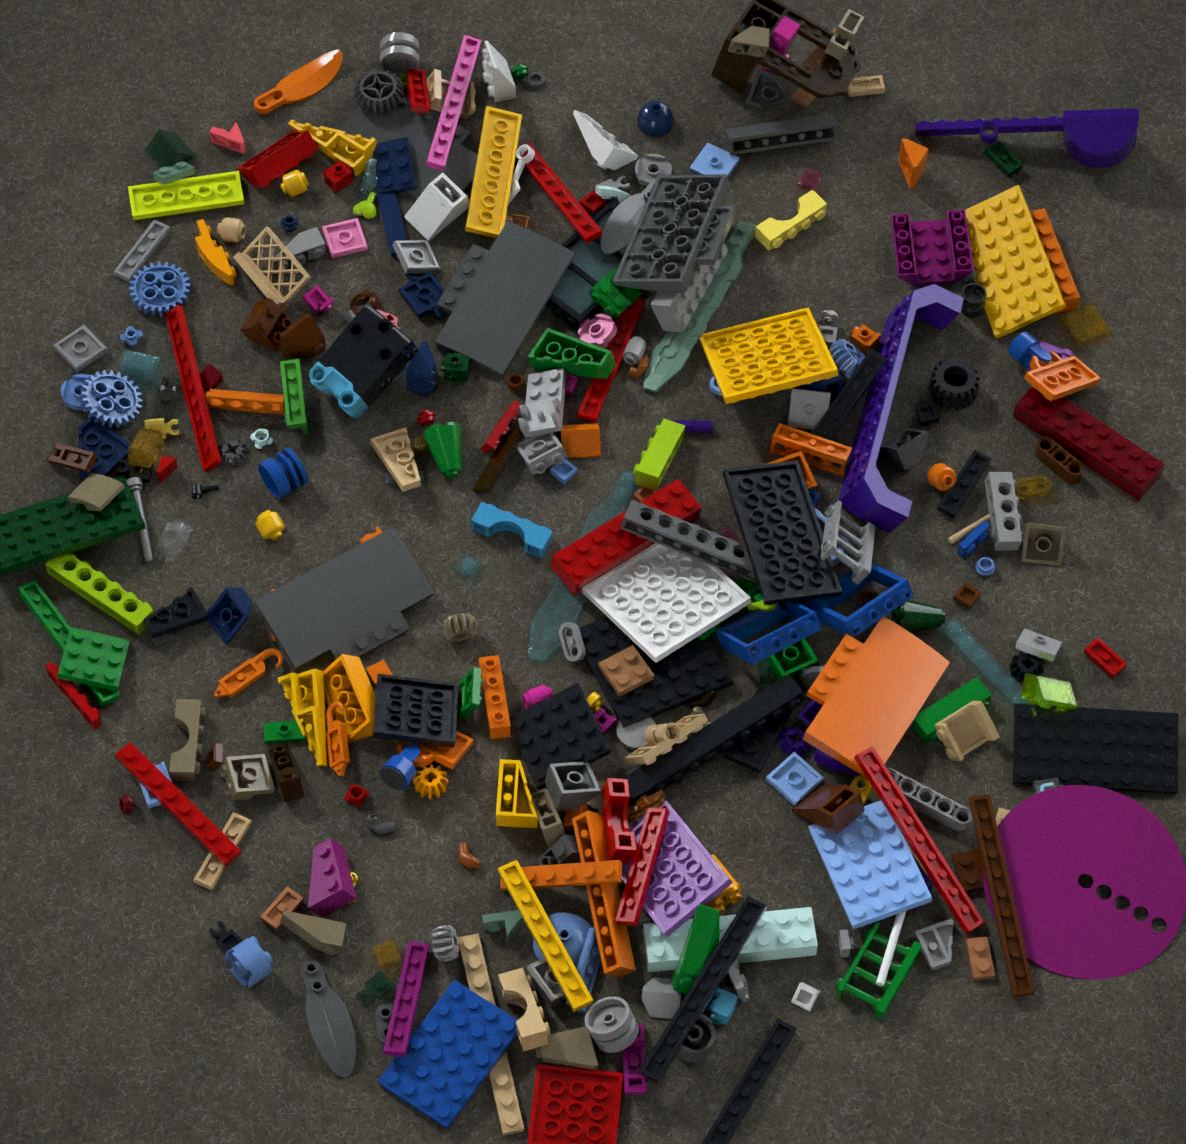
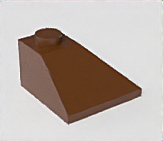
M309 313L280 334L281 352L284 358H313L316 354L320 355L326 347L325 337Z

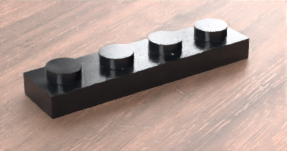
M974 450L957 475L954 486L948 489L938 504L937 510L955 518L990 465L992 458Z

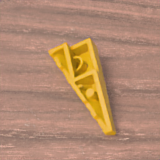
M291 120L288 123L293 131L308 130L319 150L334 161L339 162L341 160L345 165H348L356 177L370 165L377 144L375 138L367 139L359 134H356V136L349 135L345 131L320 126V128L314 127L310 123L301 124L295 120Z
M314 668L299 674L290 673L278 677V682L282 684L285 691V698L289 700L293 708L291 711L301 733L306 737L309 744L308 748L313 752L317 761L316 766H327L324 671Z

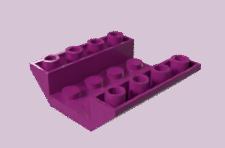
M965 209L946 211V220L910 222L909 213L890 215L898 278L913 286H929L932 284L942 286L954 285L974 272Z

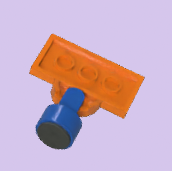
M1028 332L1018 334L1009 345L1008 354L1021 365L1032 370L1026 372L1024 379L1050 401L1097 385L1101 380V377L1075 356L1062 360L1053 351L1050 350L1048 353L1040 346V342Z
M456 731L455 748L393 740L397 742V755H393L381 768V778L388 787L394 790H404L416 776L415 767H424L436 761L453 769L472 747L474 739Z

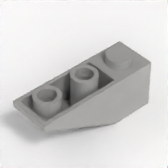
M317 227L299 233L286 245V248L300 264L313 258H321L326 254L325 242ZM281 251L275 257H280ZM280 260L273 261V270H279ZM285 260L284 270L291 266V260Z

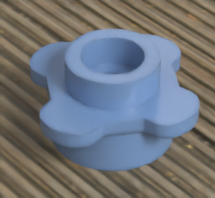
M128 326L125 333L120 335V339L128 345L134 346L143 337V332Z

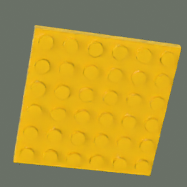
M809 307L704 333L699 337L725 404L736 403L740 400L772 394L776 391L792 389L796 386L839 376L838 369Z

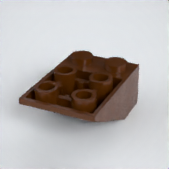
M819 785L792 808V812L835 835L839 834L865 811L861 793L847 785Z

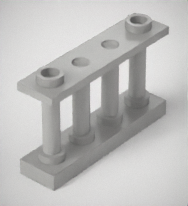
M838 500L834 505H830L825 512L826 519L820 559L824 561L832 554L852 568V581L859 584L871 573L876 526L869 522L865 527H860L841 514L842 502ZM839 522L856 533V536L840 526ZM838 534L841 535L842 537H844L845 539H847L849 542H851V543L854 544L855 546L853 547V546H851L850 544H848L847 542H845L843 539H841L840 537H838ZM836 546H839L841 549H843L851 556H853V559L844 554L839 549H837Z

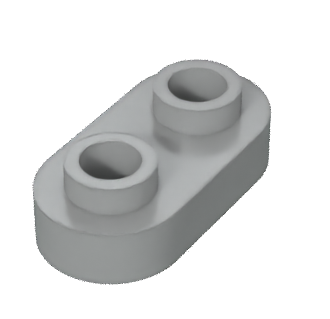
M563 623L559 628V637L564 655L571 662H579L585 656V646L580 629L575 623Z

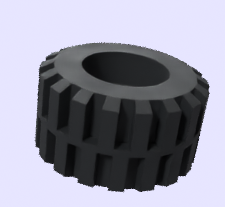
M954 357V360L947 358L946 361H940L939 365L936 364L932 371L929 386L931 397L934 396L933 401L935 403L939 401V406L943 407L945 405L948 410L951 407H954V410H959V407L964 409L967 407V404L970 406L973 400L976 399L980 382V376L977 374L978 370L973 368L972 363H966L965 359L961 361ZM955 380L962 383L963 386L954 387L947 384L946 381Z

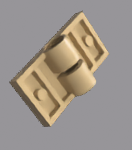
M705 714L684 716L676 723L651 725L645 731L647 743L629 754L624 760L627 765H649L657 760L656 756L659 754L663 755L672 750V745L685 741L688 738V734L701 730L703 728L702 724L707 722L708 719Z

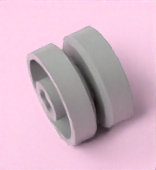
M395 32L383 37L380 42V68L384 72L389 70L390 73H395L397 77L406 74L407 68L418 70V40L411 34Z
M614 996L600 999L591 1005L586 1012L584 1019L586 1028L592 1035L595 1045L604 1052L611 1053L624 1050L638 1036V1022L632 1014L628 1003L622 998Z

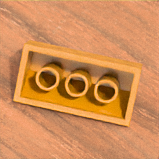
M342 654L324 670V694L328 706L336 701L344 705V711H341L340 707L335 709L334 720H339L346 725L348 743L373 735L375 693L360 658Z

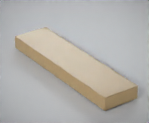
M233 812L222 832L238 847L252 820ZM209 852L193 882L213 890L226 867Z

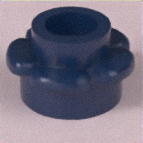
M288 215L281 219L280 224L285 231L293 232L297 229L299 220L292 215Z

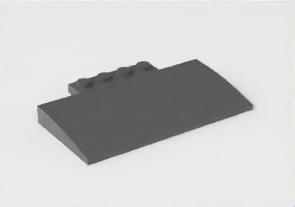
M408 102L403 108L397 106L396 109L391 108L390 113L384 111L383 115L381 112H377L375 115L373 111L368 113L366 109L362 110L359 105L338 129L345 131L349 135L356 136V134H359L363 138H375L377 143L408 137L417 189L405 191V193L416 200L441 173H444L465 194L472 188L478 154L463 146L471 137V132L459 124L456 126L444 170L440 171L425 166L441 113L430 109L429 113L417 114L411 112L410 102ZM372 156L370 165L366 169L376 174L374 157Z
M658 175L614 276L613 284L650 291L686 292L697 265H715L737 212L735 206H722L730 188L727 175Z
M510 221L506 222L490 250L473 244L437 303L439 309L447 311L451 315L435 340L436 347L446 353L470 356V363L504 377L573 260L575 252Z
M392 527L256 599L254 603L290 666L295 671L328 652H331L335 660L342 654L360 657L405 633L410 628L401 613L428 599L434 594V591Z

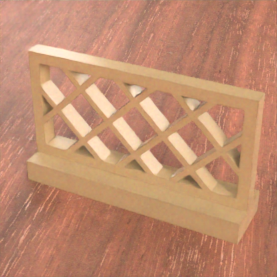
M267 226L242 253L237 252L233 257L267 298H271L283 311L287 310L289 307L287 303L311 279L307 271ZM269 234L271 236L270 244L263 245L264 238ZM263 248H270L269 257L262 258ZM274 248H281L280 257H274ZM254 249H258L257 258H252L249 255ZM280 260V269L273 270V261ZM285 260L292 261L291 269L284 270ZM262 261H269L267 271H262ZM301 272L304 277L299 282H295V273ZM279 273L278 283H272V274ZM284 273H291L289 283H283ZM283 286H290L289 293L284 297L282 294Z

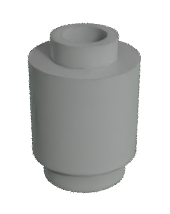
M637 336L629 340L623 353V359L627 364H639L646 350L645 340Z

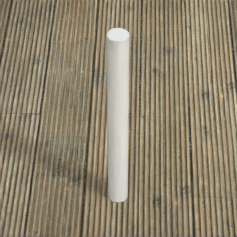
M906 911L896 915L876 984L878 986H884Z

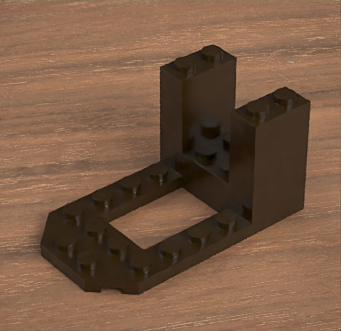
M752 0L726 37L711 74L712 77L742 94L751 81L756 66L759 63L821 99L844 95L859 72L861 64L857 60L856 50L852 43L841 61L826 53L814 72L809 71L768 47L765 57L728 52L732 38L750 26L769 29L770 44L773 31L784 16L800 25L798 35L826 50L834 35L830 30L778 0Z

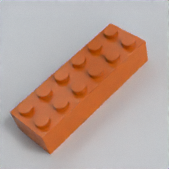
M1045 208L1030 211L1066 308L1053 314L1077 310L1080 296Z

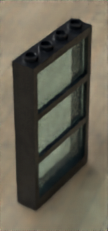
M613 199L592 218L602 232L611 213L620 204L616 199ZM576 232L561 245L575 252V256L545 306L556 317L564 319L569 327L579 330L581 324L586 319L592 320L595 315L603 310L599 304L591 299L588 293L612 269H618L627 246L616 253L604 254L600 247L601 237L585 243Z

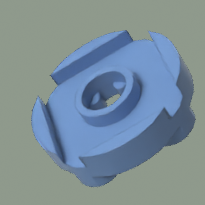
M77 374L62 384L61 396L65 406L73 410H84L85 406L80 405L82 399L79 398L80 395L76 392H80L85 379L88 380L89 375Z

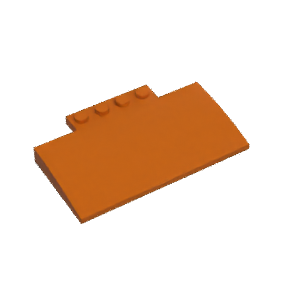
M886 617L879 620L864 644L846 634L806 694V696L823 706L806 730L802 740L866 777L854 757L873 746L883 763L886 764L950 662L922 640Z

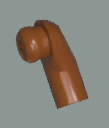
M643 355L638 367H630L628 375L634 377V379L640 378L647 370L649 357Z
M459 843L458 855L460 864L468 869H478L480 867V860L469 854L468 843Z

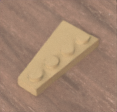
M406 427L371 439L372 447L403 492L421 486Z

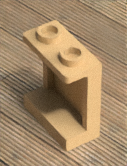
M434 69L427 78L430 109L441 112L450 81L441 79V71ZM470 81L459 116L461 119H468L476 110L474 101L476 90L474 89L473 81Z
M972 701L934 725L937 730V737L946 747L945 752L947 756L953 761L964 760L963 756L986 741H994L1000 737L982 701Z

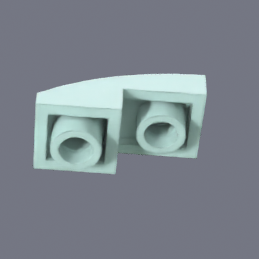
M596 186L595 193L602 199H612L613 196V199L620 203L631 196L620 189L609 186Z

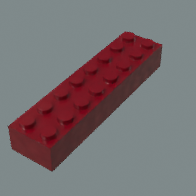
M1031 387L1015 404L1014 418L1041 436L1050 437L1077 460L1139 501L1162 476L1165 463L1065 397L1050 401L1036 388Z

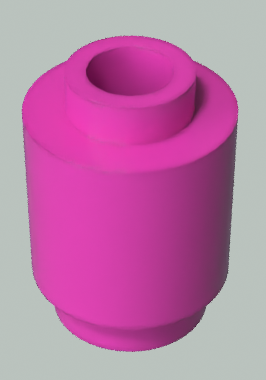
M541 685L526 691L522 695V700L526 709L553 696L550 687Z

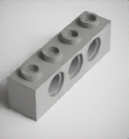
M989 472L984 482L994 550H1018L1024 541V533L1020 529L1022 519L1017 509L1019 499L1015 495L1016 480L1013 479L1012 472Z

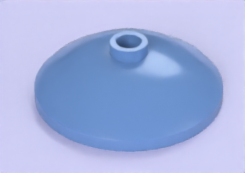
M569 912L549 915V920L577 969L588 930L592 928L591 925L581 916ZM567 934L568 937L562 938L561 935ZM533 938L534 953L539 960H542L544 956Z

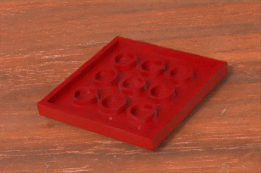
M537 1064L527 1144H616L624 1073Z

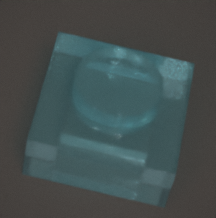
M464 553L455 568V572L473 580L482 565V561Z

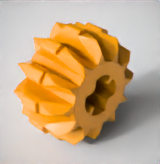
M432 763L429 766L430 768L424 766L422 771L417 770L416 777L413 779L415 791L420 792L422 798L428 794L430 800L433 794L439 798L440 792L445 793L446 786L449 783L446 778V771H442L440 765L434 768Z

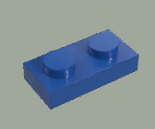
M984 520L959 544L957 554L962 558L967 554L971 555L980 542L984 543L989 538L990 524Z

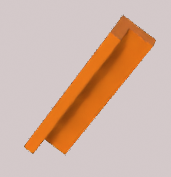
M210 389V392L207 391L206 393L207 406L211 409L284 414L285 410L284 395Z
M781 423L778 424L773 434L770 452L782 456L796 453L795 450L802 451L808 465L840 476L844 475L847 461L852 452L851 447ZM776 443L784 445L785 449L776 447ZM814 456L820 457L822 461L815 460ZM832 463L841 464V468L833 466Z

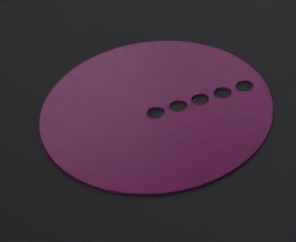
M1060 786L1042 791L1022 801L998 825L1026 955L1033 963L1056 974L1072 978L1106 979L1118 977L1138 970L1150 963L1167 948L1175 937L1186 911L1185 864L1180 850L1167 828L1155 815L1135 800L1118 792L1096 786ZM983 869V882L986 901L989 906L991 915L995 920L989 889L986 881V876ZM1080 875H1090L1093 879V885L1090 888L1081 887L1078 883ZM1100 885L1108 886L1112 892L1111 897L1108 899L1099 898L1096 894L1097 887ZM1124 896L1128 898L1130 906L1127 910H1119L1115 906L1114 902L1117 897ZM1135 908H1145L1148 912V918L1145 921L1136 920L1133 916ZM1155 918L1163 919L1167 925L1164 932L1154 931L1151 926L1152 920Z

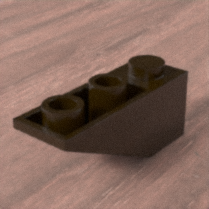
M288 744L268 749L284 803L303 798L304 792L301 778Z

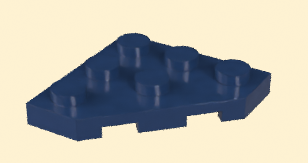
M94 417L88 418L78 427V449L94 452L98 456L90 473L79 471L80 479L83 481L91 473L108 477L120 465V460H126L135 451L134 446L105 425L102 426L101 422L95 423Z

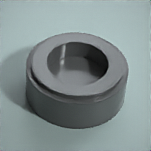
M532 72L527 76V85L530 88L540 89L544 86L545 77L543 74Z

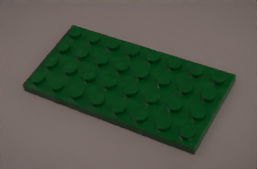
M125 476L114 478L123 483L125 488L101 511H90L86 509L84 504L70 503L67 497L71 493L0 514V575L146 529L145 522Z

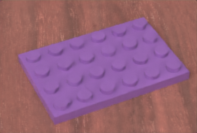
M666 800L658 808H666L670 813L643 907L665 936L668 937L695 915L698 904L707 905L733 882ZM644 819L630 830V832L635 834L636 847ZM633 858L630 864L622 863V880L625 884Z

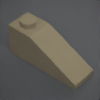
M544 788L531 793V797L537 813L539 827L549 849L566 834L548 789Z
M283 911L280 919L281 924L325 954L334 955L340 953L346 923Z

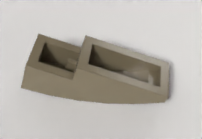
M848 9L831 38L825 53L841 61L865 17Z

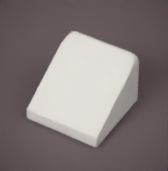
M801 982L796 989L791 1003L810 1012L821 991Z

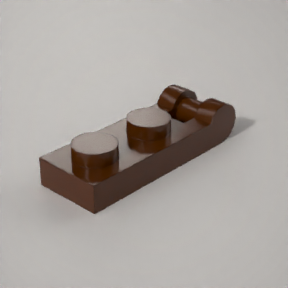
M55 443L52 448L53 452L46 461L53 465L90 473L98 456L94 452Z

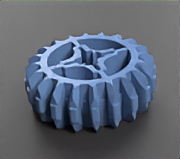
M838 339L829 348L836 367L844 376L850 379L865 358L863 353L844 339Z

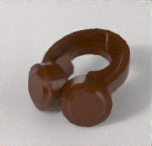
M364 289L363 292L356 294L350 300L349 308L357 315L361 311L356 309L358 301H365L367 298H370L366 305L370 304L376 309L380 307V300L374 292Z

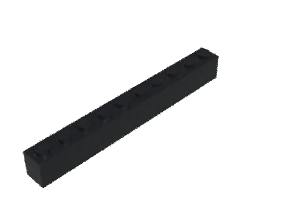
M788 674L692 734L685 741L676 744L669 752L657 756L655 762L649 765L645 764L622 779H628L629 802L634 808L645 804L655 794H661L668 786L680 782L690 772H696L706 762H712L722 752L731 750L736 743L741 740H747L752 733L764 729L774 719H780L790 709H796L803 702V691Z

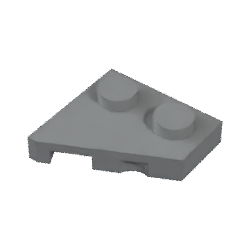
M953 919L928 926L914 933L917 942L922 944L921 951L931 971L951 964Z

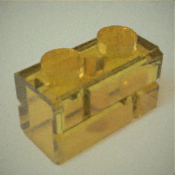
M145 428L139 429L128 449L129 465H140L141 467L150 468L154 461L157 462L159 451H163L165 440H162L161 431H150V429Z

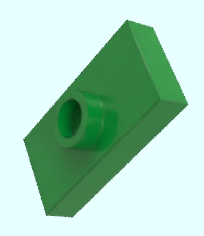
M296 721L264 723L265 744L306 741V737L302 735Z

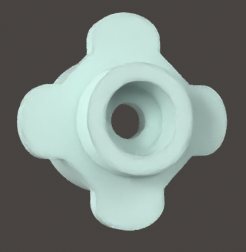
M258 429L250 436L257 449L273 443V439L269 437L267 429Z

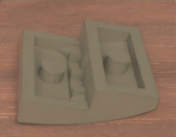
M91 473L67 498L70 503L84 504L87 510L101 511L125 486L113 478Z

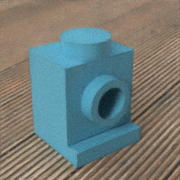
M718 987L716 999H713L709 1008L712 1011L710 1020L718 1025H727L737 1005L738 996Z

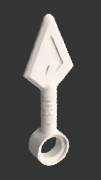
M526 144L521 145L516 152V157L519 161L512 175L508 205L521 190L518 180L525 163L531 162L535 156V151ZM528 150V154L522 157L524 152Z

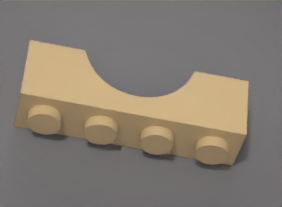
M523 968L498 974L499 985L505 1003L518 1005L526 1011L516 1021L517 1035L523 1051L548 1045L547 1035L551 1034L547 1022H543L544 1013L542 1007H538L536 1004L538 1003V997L535 990L531 991L533 986L530 976L525 975Z

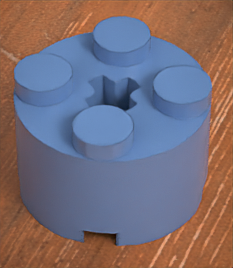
M254 936L246 938L225 953L226 962L230 961L233 966L230 968L232 974L243 986L248 984V988H250L272 972L270 963L273 962V959L267 951L264 952L261 949L258 940Z

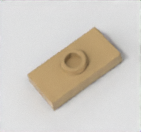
M882 75L859 77L853 79L847 90L849 97L885 93V85Z

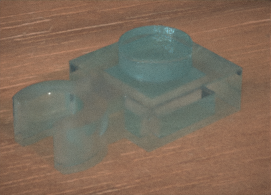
M369 158V161H366L362 192L370 193L377 185L378 177H375L377 159Z

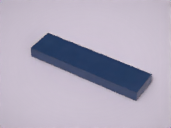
M396 193L377 194L391 257L397 256L393 247L394 241L407 240Z

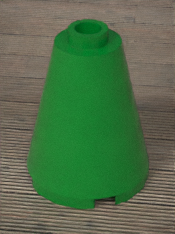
M446 422L447 426H441L439 423L428 427L423 431V439L439 470L447 478L457 477L458 473L461 472L460 424L457 422Z

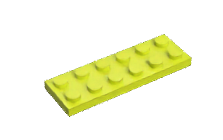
M239 171L184 178L163 185L156 182L128 186L133 220L244 205Z

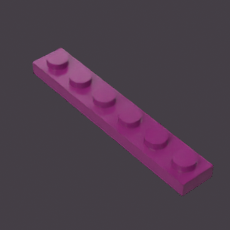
M408 942L384 1045V1055L406 1057L429 956V943Z

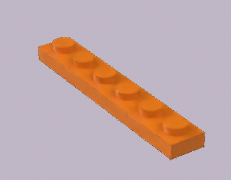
M620 860L521 867L533 889L621 883L622 862ZM501 878L500 889L508 891Z

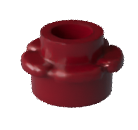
M128 794L119 798L121 812L123 814H132L133 809L136 808L134 798L129 797Z

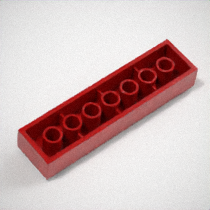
M679 479L641 501L646 506L661 510L666 514L678 517L689 523L697 520L702 510L701 505ZM626 511L552 556L550 567L573 596L581 592L584 586L655 543L620 529Z

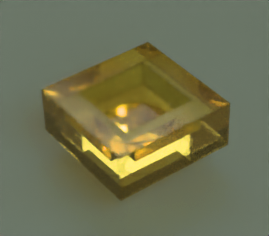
M393 940L373 946V951L380 968L400 962V956Z

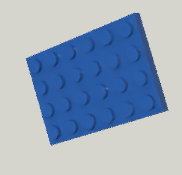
M453 980L410 1037L406 1057H395L377 1082L383 1088L448 1130L518 1036L516 1028L517 1019L456 980Z

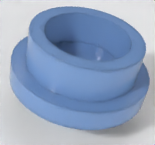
M983 557L976 562L975 570L981 576H990L995 571V564L992 559Z

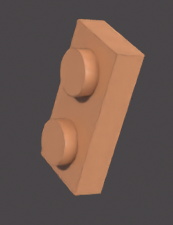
M287 886L260 916L261 921L277 932L283 926L280 923L283 911L295 912L304 902V898Z
M988 938L966 939L973 980L994 978L995 973Z

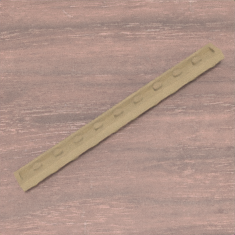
M479 933L458 937L469 989L495 1005ZM505 1052L489 1073L503 1136L524 1131L507 1053Z

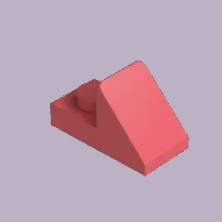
M237 123L234 124L230 132L216 127L211 128L210 139L212 143L242 154L246 152L244 139Z

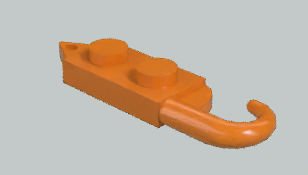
M272 648L264 650L253 659L250 658L218 681L219 685L214 693V698H232L260 679L266 671L263 661L270 656L278 658V663L275 667L279 668L283 663L282 653Z
M336 701L328 707L326 712V738L330 768L334 769L338 776L344 777L347 763L350 762L346 725L339 720L334 721V711L337 707H340L341 711H344L345 708L341 702Z

